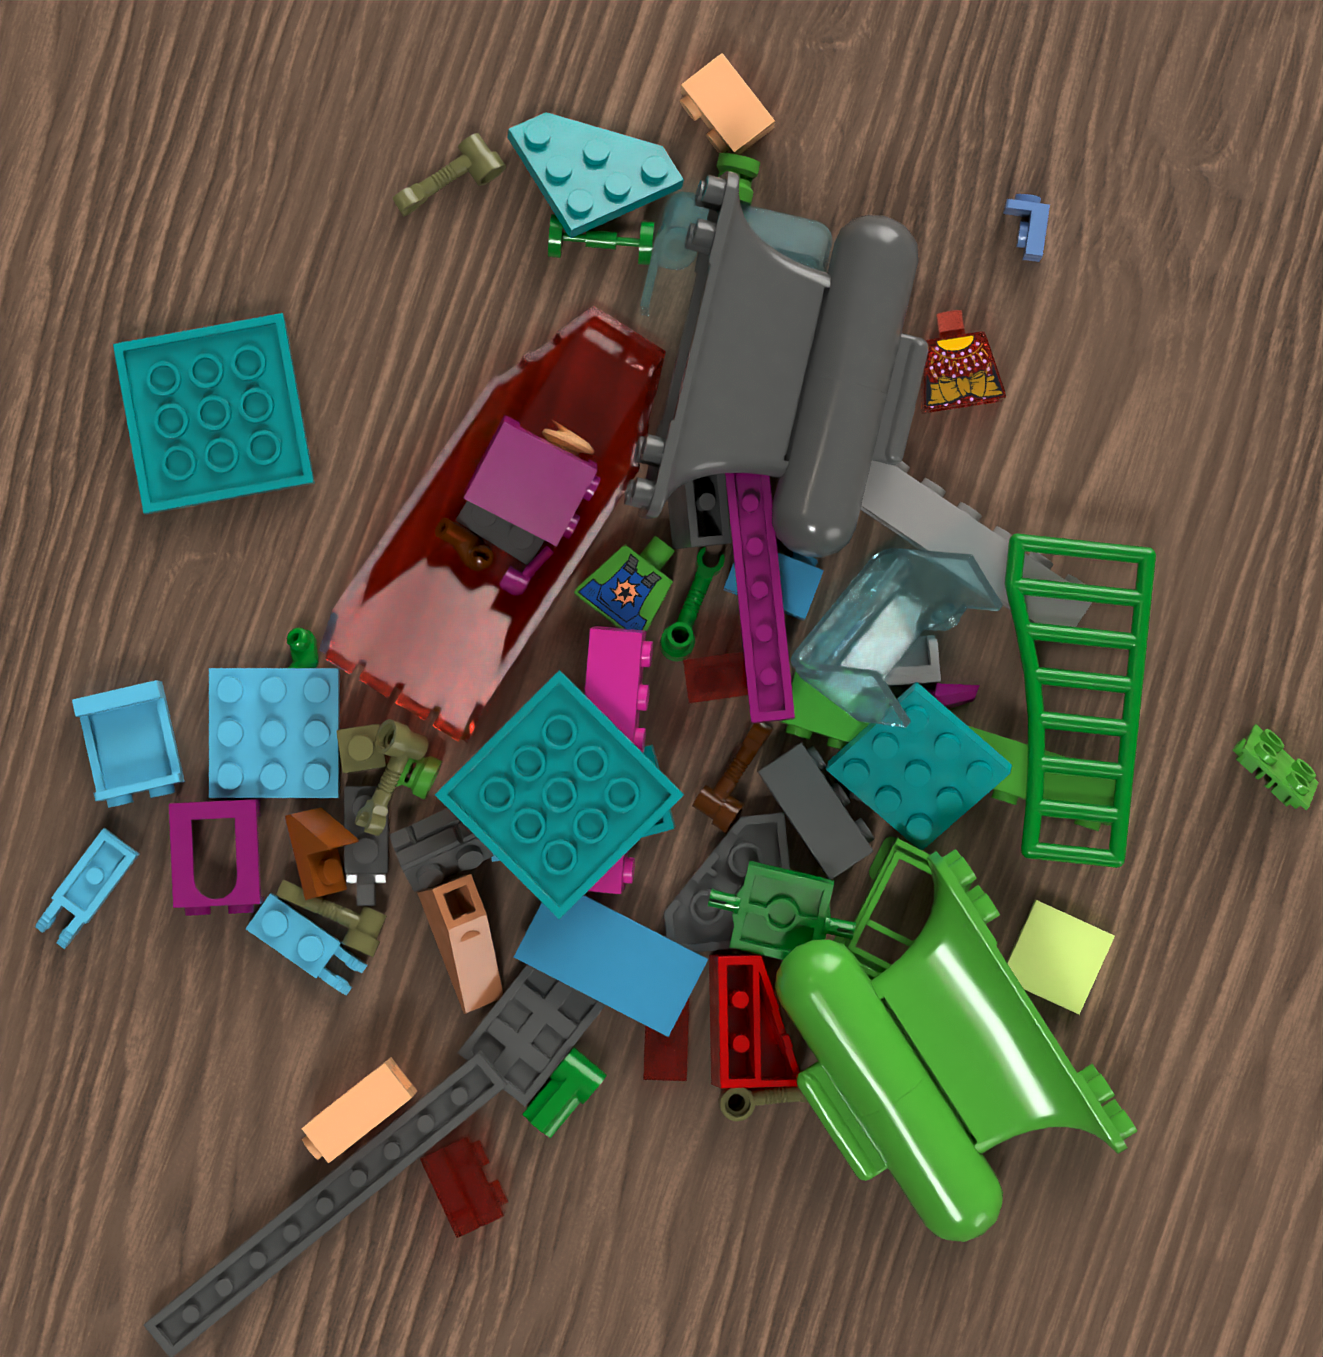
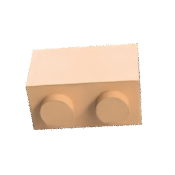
M723 53L681 84V93L684 96L679 100L681 105L694 121L701 118L711 130L706 136L719 153L727 151L728 153L740 155L774 129L775 120Z

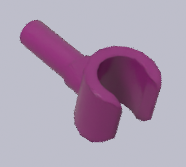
M546 545L525 567L523 573L510 566L500 583L501 588L512 595L523 594L535 572L554 552Z

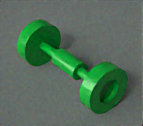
M551 214L548 257L561 258L563 241L586 243L585 247L616 250V245L639 247L638 264L651 265L654 222L641 221L640 238L617 237V232L588 230L586 234H579L569 238L556 215Z

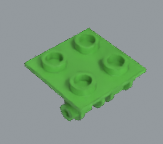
M1255 724L1247 740L1243 738L1232 749L1238 755L1236 760L1251 774L1260 767L1261 769L1254 776L1257 780L1265 774L1270 776L1264 786L1268 789L1276 782L1277 784L1271 789V792L1286 807L1291 805L1297 809L1301 805L1307 810L1310 807L1319 783L1315 779V772L1305 761L1299 758L1294 760L1283 750L1284 744L1274 732L1269 729L1263 731Z

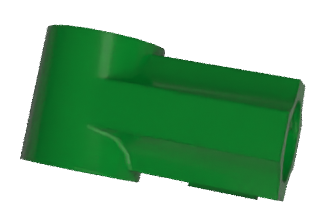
M574 1047L550 1075L551 1080L537 1094L522 1115L539 1131L551 1138L580 1103L583 1105L606 1078L607 1074Z

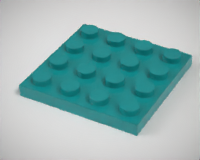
M283 313L113 344L142 509L145 515L315 484Z
M559 670L435 796L560 919L684 796V793Z

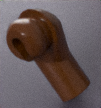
M443 518L439 521L435 528L436 537L453 545L466 567L474 571H481L491 566L494 559L493 552L484 544V541L478 534L448 518Z

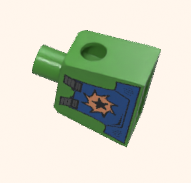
M656 536L652 538L640 555L627 545H623L574 591V594L617 628L648 631L673 584V581L660 572V570L675 551Z

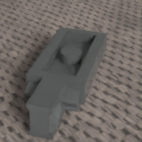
M344 786V827L359 840L357 843L344 846V873H347V884H357V906L376 905V883H386V873L389 872V803L387 805L386 824L379 836L364 832V827L355 825L359 810L365 806L367 800L372 799L378 786Z

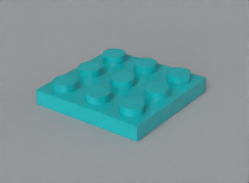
M915 682L828 761L826 770L915 847L924 850L1011 773L1012 764L918 682Z

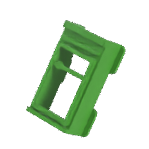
M887 837L883 841L869 869V876L873 879V882L853 922H856L853 939L835 936L833 940L845 945L855 955L870 980L880 975L892 964L856 947L866 925L909 947L915 941L869 919L899 859L932 875L927 861V857L930 854L895 837ZM973 882L963 887L966 893Z

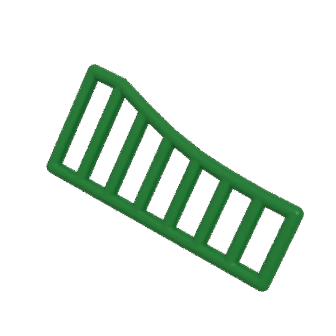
M1019 533L1013 534L1009 538L1004 585L1022 663L1028 715L1026 803L1021 853L1025 858L1119 868L1125 863L1156 553L1150 547ZM1025 552L1138 563L1135 589L1023 578ZM1024 595L1133 607L1131 633L1030 622ZM1034 640L1129 650L1126 676L1039 667ZM1042 685L1124 693L1122 719L1044 711ZM1045 729L1119 736L1118 762L1045 755ZM1045 773L1116 780L1113 806L1043 799ZM1042 816L1111 823L1109 849L1039 842Z

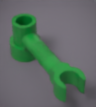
M703 547L698 552L695 561L697 571L688 592L689 594H687L686 601L682 606L683 609H681L676 623L667 627L660 639V650L667 659L678 662L687 659L691 655L695 646V636L692 628L713 576L718 575L723 568L725 562L724 554L721 555L718 565L710 568L705 566L702 561L706 548ZM676 634L681 635L686 641L678 643L673 640L672 636Z

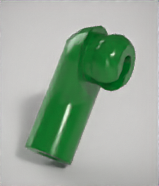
M301 627L292 629L286 638L287 644L290 645L292 663L288 668H317L319 657L315 636L311 631Z

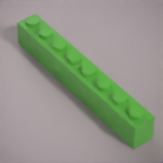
M795 671L791 681L795 719L779 722L787 724L785 732L810 740L812 733L828 737L827 746L841 750L893 702ZM968 726L1012 764L1011 773L992 789L993 794L991 798L1012 805L1017 804L1018 798L1026 800L1028 745ZM1045 750V755L1065 757ZM1045 773L1043 799L1113 806L1116 780ZM1084 820L1074 821L1076 825L1098 832L1101 824L1111 826V823Z

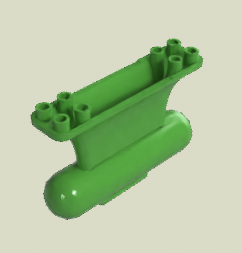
M954 849L944 857H941L937 851L927 857L934 882V901L930 915L913 944L888 969L873 980H870L855 955L845 945L832 940H812L796 946L784 958L776 973L775 990L781 1005L818 1060L798 1075V1088L855 1175L859 1179L867 1181L888 1168L924 1225L935 1236L945 1240L965 1242L982 1236L997 1221L1002 1208V1187L998 1177L982 1153L997 1144L1023 1133L1051 1127H1068L1081 1129L1097 1136L1119 1154L1128 1149L1124 1140L1138 1131L1124 1109H1121L1115 1099L1101 1106V1104L1114 1097L1115 1094L1093 1064L1088 1065L1078 1073L1072 1066L996 946L997 941L986 925L1000 916L995 905L979 885L967 893L964 891L963 887L976 880L977 877L964 857H961L958 851Z

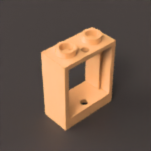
M390 1057L301 1128L306 1134L302 1141L317 1160L323 1156L330 1163L409 1101L416 1094L417 1089L392 1057Z

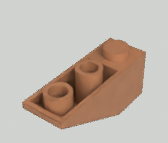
M472 875L458 876L435 887L417 892L463 1013H468L499 1000L503 996V990L488 918Z

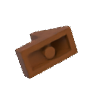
M321 807L286 815L285 820L305 900L347 890L337 847L359 842L357 837Z

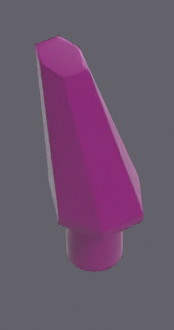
M937 683L935 690L923 688L947 709L973 702L980 685Z

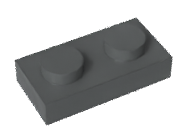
M469 501L466 502L455 520L526 565L535 558L545 540Z

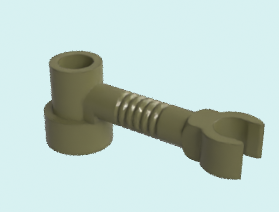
M475 133L458 145V149L462 153L461 156L443 167L442 170L432 174L431 177L429 176L422 182L403 189L392 199L402 215L407 216L418 209L439 189H442V187H445L450 182L452 183L453 180H456V178L461 177L465 173L469 172L477 185L482 186L501 175L506 169L505 163L496 151L491 152L480 134Z
M391 719L381 724L375 738L377 751L391 757L372 799L367 800L365 806L359 810L355 820V825L364 827V832L379 836L384 830L388 814L387 805L409 758L421 760L428 749V739L426 736L410 731L406 724Z
M282 880L276 894L277 897L318 913L323 917L326 916V918H330V920L337 921L339 924L348 927L342 944L365 955L374 957L380 944L377 938L386 920V915L366 906H363L359 914L346 907L343 908V906H339V904H335L330 900L328 901L321 896L305 900L301 887Z
M798 1086L765 1087L764 1089L722 1088L718 1098L720 1110L726 1118L732 1121L747 1119L753 1113L755 1106L769 1105V1103L780 1104L782 1102H808ZM732 1095H741L738 1103L728 1104V1100Z

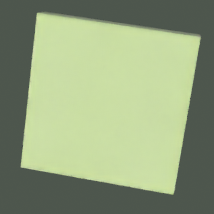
M1034 900L1009 955L1007 964L1024 990L1080 1015L1115 936L1047 904Z

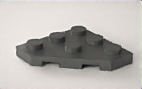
M784 812L739 818L664 911L667 938L694 952L734 949L729 947L734 928L733 912L707 907L711 888L737 895L738 890L745 881L749 861L790 870Z

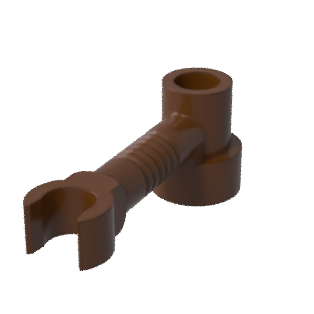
M754 723L736 753L735 758L730 762L731 764L726 769V772H724V775L721 776L714 789L705 785L692 807L713 819L711 824L725 833L730 830L745 805L730 794L736 787V783L741 779V776H743V772L746 771L745 769L748 768V765H750L773 731L772 727L766 723Z

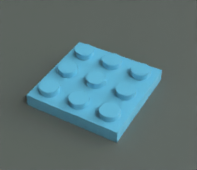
M209 668V798H339L340 751L336 730H340V668Z

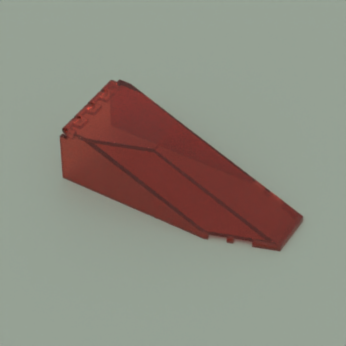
M592 306L558 330L553 339L535 352L530 350L523 355L518 364L500 377L498 375L492 377L331 611L319 647V651L326 655L325 659L350 675L360 664L365 668L358 680L387 698L397 687L402 692L395 703L424 721L427 720L432 711L437 712L439 715L433 727L457 742L462 739L468 743L489 713L624 497L629 480H634L637 476L641 464L634 462L635 449L639 437H645L648 434L650 425L648 423L666 351L595 306ZM504 415L520 423L521 428L546 440L542 435L544 429L558 431L557 426L552 420L588 442L594 449L593 455L580 452L578 456L586 462L591 460L597 463L595 475L601 478L592 498L589 501L582 498L575 513L580 515V519L571 537L567 539L562 536L557 546L547 541L543 543L537 555L546 545L554 554L535 572L526 590L520 595H512L503 590L500 583L510 566L523 573L527 566L525 563L481 537L484 544L492 550L494 559L488 568L474 571L465 566L453 545L435 535V528L441 519L448 518L458 523L455 520L468 501L464 499V490Z

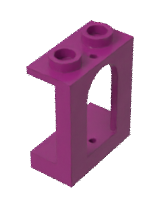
M260 799L169 803L173 908L184 907L185 916L209 915L211 914V906L228 905V914L253 913L254 904L264 903V896H261L258 817H261ZM235 818L236 885L232 892L224 898H208L198 890L194 879L192 820Z

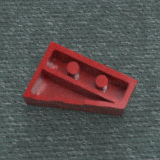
M709 955L711 1085L718 1088L798 1086L797 1077L801 1072L792 1050L793 1046L789 1034L786 1033L780 1016L779 1005L761 955Z

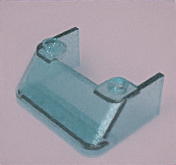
M676 193L665 204L642 295L640 315L649 317L660 267L670 270H681L688 267L696 258L697 251L684 248L686 233L690 223L695 224L697 218L706 220L709 210L694 206L696 193ZM740 204L744 217L751 228L766 243L794 261L827 272L832 248V235L823 223Z
M889 548L877 553L867 562L791 656V664L801 679L855 720L906 728L911 721L885 682L886 676L923 630L946 631L959 623L961 616L967 608L999 611L1003 604L972 554Z

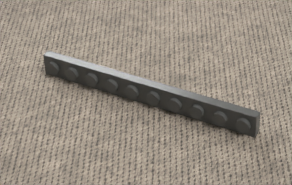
M480 1050L146 1321L144 1327L169 1357H174L503 1090L508 1083Z

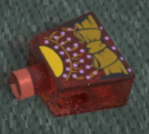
M962 310L936 314L940 338L926 340L929 351L921 381V413L927 414L1003 402L1006 398L1005 389L985 332L965 334Z

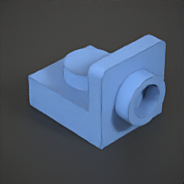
M1016 194L1015 200L1007 199L1003 214L1028 217V222L1020 221L1016 247L1024 248L1022 260L1040 262L1043 256L1050 205L1040 203V197L1029 194Z

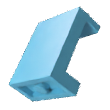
M155 680L72 700L75 717H80L96 788V792L93 793L95 801L106 800L108 808L134 802L132 794L149 790L150 798L175 793L174 784L185 782L162 681Z

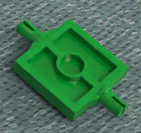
M749 861L745 881L738 890L737 895L711 888L707 906L733 912L734 928L730 948L782 960L796 946L812 940H824L827 934L852 940L856 927V922L831 917L830 899L834 880Z

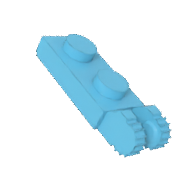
M103 828L51 897L53 899L52 903L40 917L35 928L42 933L45 932V930L53 925L62 908L67 909L75 917L63 929L56 942L65 949L81 930L84 923L90 922L140 853L108 829Z
M273 893L269 894L246 927V930L315 978L319 976L324 982L346 996L352 988L348 981L325 967L332 956L336 955L345 962L346 966L360 973H363L368 966L353 953L341 946L342 942Z

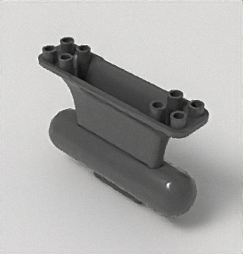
M726 171L719 178L708 175L705 181L700 180L694 200V206L709 209L707 219L697 218L695 224L690 223L684 242L685 249L699 252L694 270L696 277L661 425L657 426L655 436L646 434L645 437L640 436L638 439L634 462L646 464L648 469L645 479L636 477L635 480H629L624 496V504L639 508V517L653 519L660 515L664 504L674 491L694 479L722 473H751L777 477L779 480L772 506V526L778 539L789 550L803 556L821 558L838 553L849 544L856 530L872 460L889 465H897L904 457L929 351L926 340L902 333L918 266V245L911 232L900 222L883 215H864L852 219L841 228L834 242L828 272H823L794 261L778 252L751 228L744 217L740 205L739 175L737 173Z

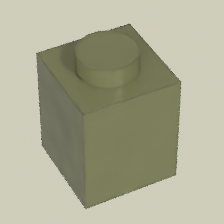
M380 723L336 730L343 773L348 774L387 767L389 762L388 755L379 753L375 746V738L381 726Z

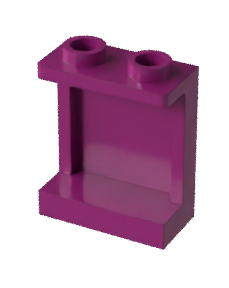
M504 415L464 490V499L557 546L562 536L567 539L571 537L580 519V515L575 513L582 498L587 501L592 498L601 478L595 475L597 463L591 460L586 462L521 428L519 422Z

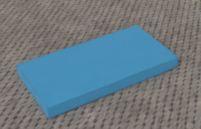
M585 895L560 919L541 903L514 955V958L669 1037L708 961L704 956Z

